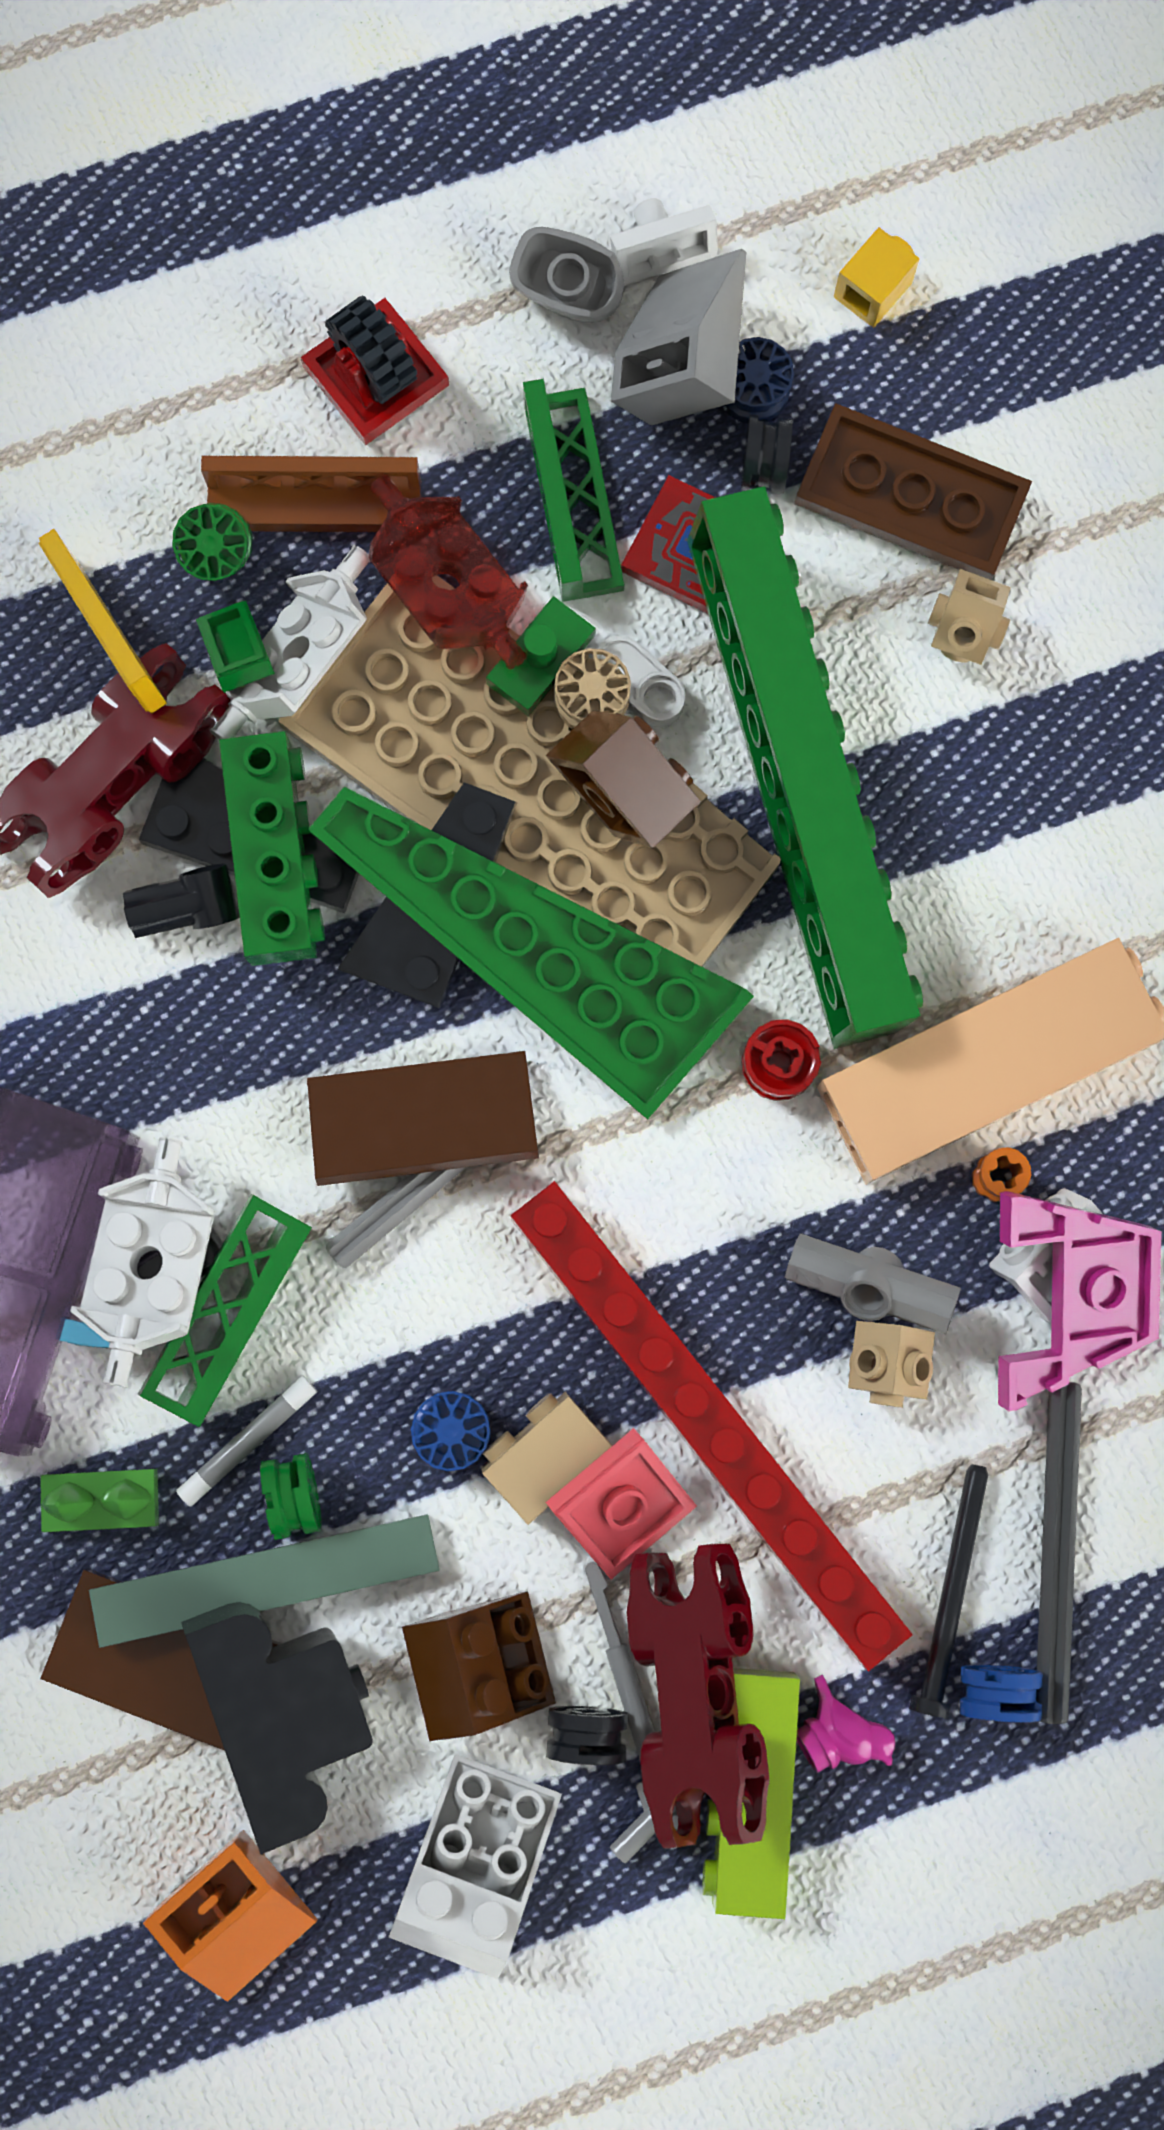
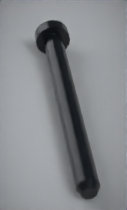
M971 1464L965 1474L921 1695H912L909 1706L910 1710L944 1719L949 1718L951 1704L943 1702L989 1476L986 1467Z

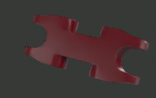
M165 643L151 649L139 659L165 701H167L168 695L183 677L186 664L179 657L178 653ZM163 664H165V665L163 666L162 670H161L157 675H155V676L153 677V675H154V673L156 672V670H157L160 666H162ZM118 672L101 689L93 701L91 713L100 725L60 766L47 757L32 761L4 789L0 797V832L6 823L10 820L12 822L0 833V855L12 852L32 835L48 833L46 846L33 861L27 875V879L47 898L64 892L76 881L96 870L116 849L123 838L124 825L115 817L123 806L156 773L167 782H176L190 773L209 753L216 740V737L210 730L229 708L228 703L231 700L227 694L223 693L222 689L214 684L203 688L184 704L177 706H166L165 704L155 712L150 713L145 711ZM213 709L211 714L205 719L207 714ZM60 867L58 872L51 876V874Z
M730 1544L698 1546L693 1561V1587L686 1599L679 1590L675 1568L667 1553L636 1554L631 1565L629 1599L626 1611L631 1652L640 1665L646 1667L655 1666L661 1731L648 1734L642 1743L640 1762L643 1792L650 1809L655 1834L663 1849L696 1845L701 1827L700 1805L705 1793L711 1797L716 1805L720 1829L729 1845L762 1841L765 1831L767 1794L770 1781L766 1745L761 1731L755 1725L749 1723L739 1724L732 1657H742L748 1654L752 1647L753 1621L751 1603L744 1585L739 1561ZM716 1560L719 1564L721 1572L720 1583L716 1571ZM651 1569L653 1571L655 1580L654 1592L651 1588L649 1580ZM742 1802L746 1811L745 1826L742 1820ZM674 1806H675V1808H676V1812H677V1816H678V1828H677V1831H676V1829H675V1827H674V1823H673V1809H674Z

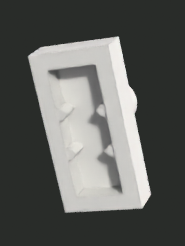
M648 198L640 202L634 210V218L638 227L610 235L611 251L614 252L619 262L624 286L718 256L717 219L710 204L669 217L660 199Z

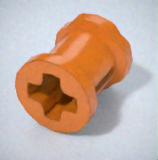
M1010 1147L998 1148L980 1158L977 1167L972 1172V1183L976 1192L992 1202H1000V1192L1009 1191L1020 1194L1029 1185L1031 1179V1166L1026 1156ZM998 1166L1000 1169L1009 1168L1012 1173V1178L1007 1180L1005 1185L1002 1181L993 1182L990 1177V1172Z

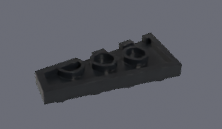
M203 758L190 773L176 782H167L162 778L140 834V842L145 846L204 866L226 863L229 874L235 876L223 769ZM312 833L303 834L305 855L314 854L318 875V887L309 888L310 901L345 914L359 873Z
M464 782L432 828V831L496 862L518 802ZM386 897L337 969L441 1008L459 958Z

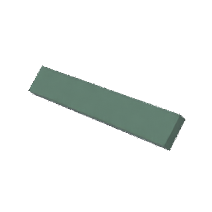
M425 1514L90 1589L89 1594L99 1648L183 1629L182 1621L230 1603L241 1602L250 1604L260 1612L437 1572L440 1569L429 1515Z

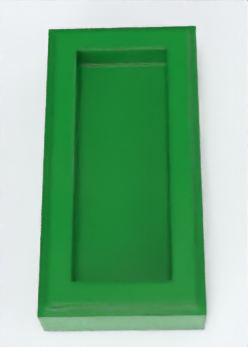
M246 601L238 602L196 619L223 693L275 674Z

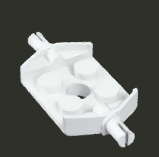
M353 545L339 566L330 572L324 570L290 577L285 581L297 596L290 605L281 611L277 622L262 640L275 674L226 692L231 700L228 703L229 708L210 730L216 738H234L247 720L255 724L258 719L292 716L367 620L355 594L358 588L353 583L372 560L369 554L362 548Z
M159 1137L153 1169H150L149 1173H143L100 1188L98 1195L106 1200L80 1308L71 1306L70 1312L105 1341L109 1342L108 1348L111 1349L102 1383L111 1386L128 1387L127 1383L134 1354L141 1355L143 1349L183 1337L188 1334L215 1211L180 1184L181 1177L175 1174L183 1142L170 1137L169 1139ZM149 1251H159L163 1260L161 1270L153 1278L141 1279L137 1272V1264L140 1258Z

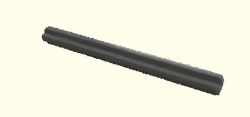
M1069 1382L1068 1385L1054 1392L1049 1391L1037 1652V1670L1043 1672L1042 1687L1036 1690V1702L1042 1705V1720L1040 1722L1047 1724H1064L1068 1721L1082 1400V1387L1076 1382Z

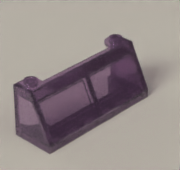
M0 1087V1452L23 1457L32 1456L34 1447L40 1449L44 1445L50 1431L52 1416L45 1414L46 1404L42 1400L63 1342L59 1340L65 1320L71 1318V1306H75L94 1251L106 1200L98 1195L99 1189L123 1181L125 1178L134 1177L141 1163L143 1149L137 1147L140 1137L129 1130Z

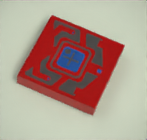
M668 475L621 564L622 573L708 614L687 539L701 501L716 497Z

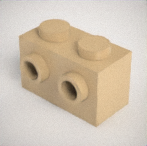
M566 1391L557 1399L551 1393L546 1395L525 1415L531 1423L515 1437L509 1431L505 1432L483 1453L488 1461L481 1466L482 1474L527 1525L548 1508V1505L545 1503L612 1447L610 1441Z

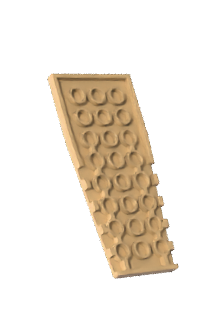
M409 556L364 613L367 620L292 716L279 718L278 723L280 727L394 812L430 830L437 823L464 782L518 802L495 863L703 967L778 869L781 861L780 857L775 853L772 856L747 834L748 830L735 818L729 819L707 800L708 795L694 783L689 788L701 802L655 847H647L613 836L545 756L573 730L559 717L555 705V685L528 717L486 684V676L520 635L413 557Z

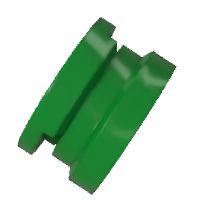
M207 503L190 508L179 518L173 530L172 547L178 563L187 573L200 580L217 581L236 574L246 565L252 553L253 536L248 522L239 511L226 504Z
M309 1454L294 1455L292 1462L280 1464L278 1459L261 1462L262 1494L265 1495L267 1504L265 1512L271 1534H274V1540L290 1537L293 1530L302 1529L305 1534L321 1531L322 1521L319 1495Z

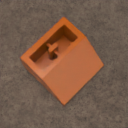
M243 1829L150 1913L143 1924L181 1971L228 2002L314 1925L318 1919L264 1854H260L258 1846Z

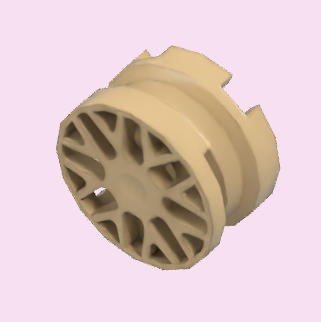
M588 648L569 656L562 662L555 677V705L559 717L568 727L574 729L593 710L612 714L619 713L625 716L629 709L631 680L626 666L617 656L603 649ZM597 654L604 655L606 658L598 659ZM612 659L616 662V664L614 665L609 661ZM619 666L622 668L625 675L618 669Z

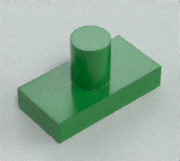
M553 596L486 676V684L529 717L555 685L556 673L562 662L573 653L584 650L596 636V628Z

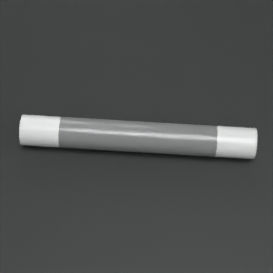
M302 1375L176 1490L180 1498L188 1506L192 1507L318 1392L315 1387Z

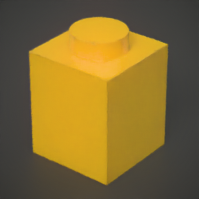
M878 227L839 272L833 297L872 328H875L912 285L920 258L914 254L912 247L904 239L898 236H890Z

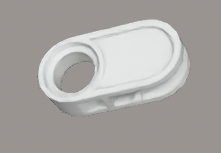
M617 635L601 642L597 649H603L617 656L627 668L631 680L628 710L635 716L643 719L650 727L664 728L678 721L683 713L686 697L684 686L680 680L630 637ZM597 654L598 659L606 658L604 655ZM612 659L609 661L614 665L616 664V662ZM619 666L618 669L625 675L624 671ZM655 687H663L670 690L674 695L675 704L670 710L663 713L650 710L644 700L649 690Z

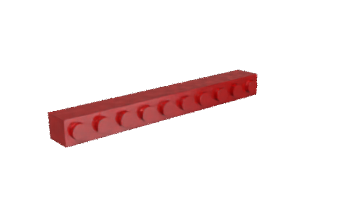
M555 1181L511 1214V1221L858 1663L869 1672L913 1635L558 1184Z

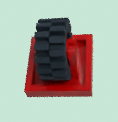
M363 295L359 296L326 320L325 326L328 329L329 337L300 357L303 368L365 446L450 386L449 376L386 297L374 305L370 299L367 300Z

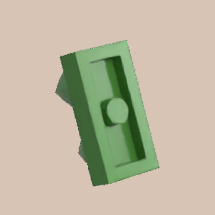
M158 1469L41 1475L42 1532L159 1526Z

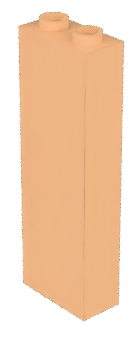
M1118 937L823 1079L817 1086V1089L865 1185L1164 1040V1006L1157 997L1149 996L1140 979L1143 977V969L1135 952L1129 947L1124 948Z

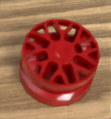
M788 1019L771 1020L758 1027L748 1039L741 1058L742 1074L748 1086L759 1096L773 1101L791 1100L804 1093L817 1077L821 1065L820 1046L813 1033L801 1023Z

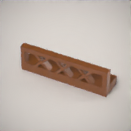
M201 456V472L208 488L207 503L226 504L239 511L253 532L421 533V476L418 457Z

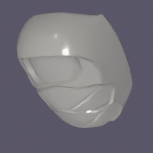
M533 227L521 236L509 268L510 282L520 294L547 310L566 318L583 322H600L616 312L622 301L624 280L614 252L590 238L555 228Z

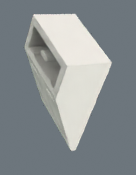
M455 1754L389 1938L498 1979L508 1961L562 1794Z

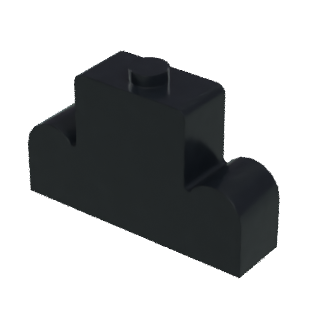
M246 1603L226 1604L182 1621L181 1624L260 1854L311 1834L325 1820L328 1809L327 1797L314 1771L364 1751L373 1742L360 1700L369 1697V1693L359 1665L355 1664L348 1667L341 1644L332 1630L327 1627L272 1647L271 1632L265 1620L256 1608Z

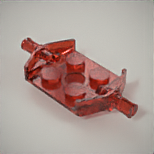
M383 475L382 481L380 477L376 479L371 485L370 490L377 496L388 512L385 521L370 543L368 558L433 644L440 649L483 646L486 650L493 647L509 670L514 669L515 664L519 666L523 663L527 654L509 633V625L525 599L528 584L524 581L520 584V588L516 586L460 514L462 499L459 496L409 499L402 495L389 475ZM438 574H448L458 580L460 586L453 590L439 588L434 584L432 578Z

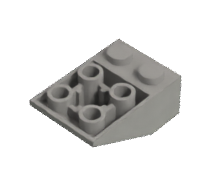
M741 248L658 277L615 351L611 394L612 403L650 425L734 403L747 251Z

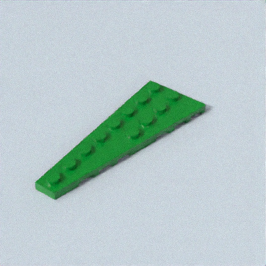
M343 787L308 829L647 1120L754 997L747 989L346 787Z

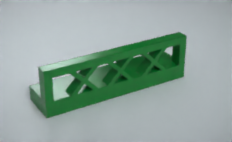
M544 379L523 382L524 410L561 600L566 602L622 592L625 585L586 388L547 394ZM577 406L580 422L570 436L567 437L553 428L550 410ZM582 434L585 448L576 443ZM556 442L562 446L559 451ZM569 452L577 455L589 465L590 471L579 486H576L562 475L561 463ZM591 484L593 485L595 497L586 492ZM566 492L572 495L569 500H567ZM579 500L597 511L599 515V522L589 536L572 526L570 513ZM601 533L605 547L596 542ZM576 541L581 544V547L578 551ZM589 550L608 562L611 578L583 583L580 562Z
M251 1194L198 1286L189 1331L196 1319L218 1313L221 1325L208 1348L194 1352L189 1331L183 1337L168 1341L140 1388L138 1395L200 1428L312 1227ZM260 1211L278 1221V1224L264 1249L251 1252L246 1230L256 1212ZM240 1242L244 1255L231 1258ZM246 1263L249 1275L235 1299L223 1302L217 1282L222 1272L226 1268ZM212 1292L215 1305L203 1308ZM184 1341L187 1355L174 1358ZM190 1363L193 1374L178 1401L156 1390L168 1369Z

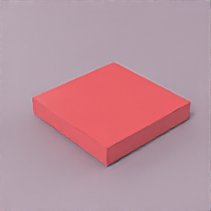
M634 1428L545 1502L611 1580L633 1562L636 1554H642L697 1507Z

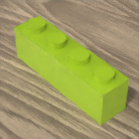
M733 1668L739 1724L749 1723L755 1725L761 1731L766 1745L770 1778L767 1794L766 1826L762 1841L729 1845L720 1829L716 1805L712 1799H708L706 1835L716 1836L714 1859H704L702 1894L704 1896H712L715 1914L786 1920L800 1678L795 1672ZM742 1802V1820L745 1826L746 1811Z

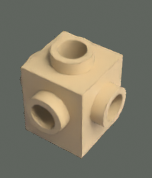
M960 569L950 595L946 596L939 593L927 624L937 627L931 647L939 649L944 656L953 661L962 663L972 661L982 665L988 648L991 647L999 650L1008 629L1010 619L1002 615L1011 587Z
M856 1321L853 1351L849 1360L850 1375L848 1388L870 1392L869 1403L903 1408L904 1397L927 1400L929 1381L933 1374L932 1355L935 1332L903 1325Z

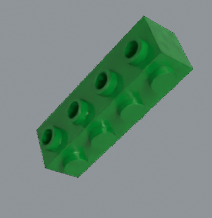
M286 731L219 739L244 957L251 966L317 958L315 942L325 941L321 909H311L309 888L318 887V875L314 854L305 855L303 834L311 833L308 830L311 826V817L308 801H298L296 781L305 780V767L301 747L292 748Z

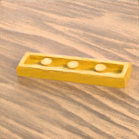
M53 528L39 537L40 542L38 544L125 684L145 711L153 713L167 704L79 562L57 531Z

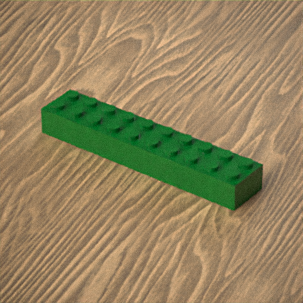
M763 486L701 501L687 543L706 603L776 851L781 859V868L833 1048L838 1049L897 1033L921 1016L919 1008L923 1006V995L918 979L915 975H909L903 957V954L907 953V940L904 929L899 921L893 922L887 903L892 897L888 875L883 868L877 869L872 848L876 846V835L872 821L868 815L862 816L856 797V795L860 794L858 772L852 762L846 763L841 746V743L845 741L843 721L837 710L831 711L825 692L829 690L830 686L828 670L822 658H815L810 639L814 638V624L808 607H801L795 589L799 586L797 565L791 554L785 555L780 538L784 534L782 514L776 503L770 504L766 487Z

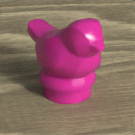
M823 1675L814 1678L819 1698L816 1718L804 1720V1726L797 1729L796 1738L801 1751L813 1770L819 1773L827 1767L830 1769L836 1768L840 1761L851 1765L864 1764L870 1759L882 1761L887 1766L892 1765V1754L896 1744L892 1731L880 1723L868 1721L857 1712L840 1703L831 1693Z

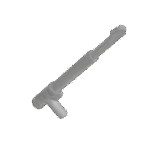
M590 1562L586 1565L585 1572L610 1647L605 1652L624 1711L628 1712V1724L640 1759L643 1740L648 1734L655 1732L627 1643L621 1644L604 1590L608 1582L596 1562ZM642 1781L637 1783L636 1788L644 1812L610 1846L612 1852L625 1864L655 1834L650 1809L643 1792ZM674 1806V1809H673V1823H674V1827H675V1829H676V1831H677V1828H678V1816H677L676 1808H675V1806Z

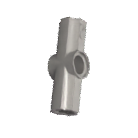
M801 1233L794 1245L785 1274L786 1280L841 1298L845 1309L859 1319L874 1321L890 1315L946 1334L961 1291L960 1287L904 1269L901 1260L893 1252L885 1248L870 1247L857 1253Z

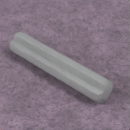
M465 1168L408 1175L329 1241L326 1245L328 1254L340 1267H349Z

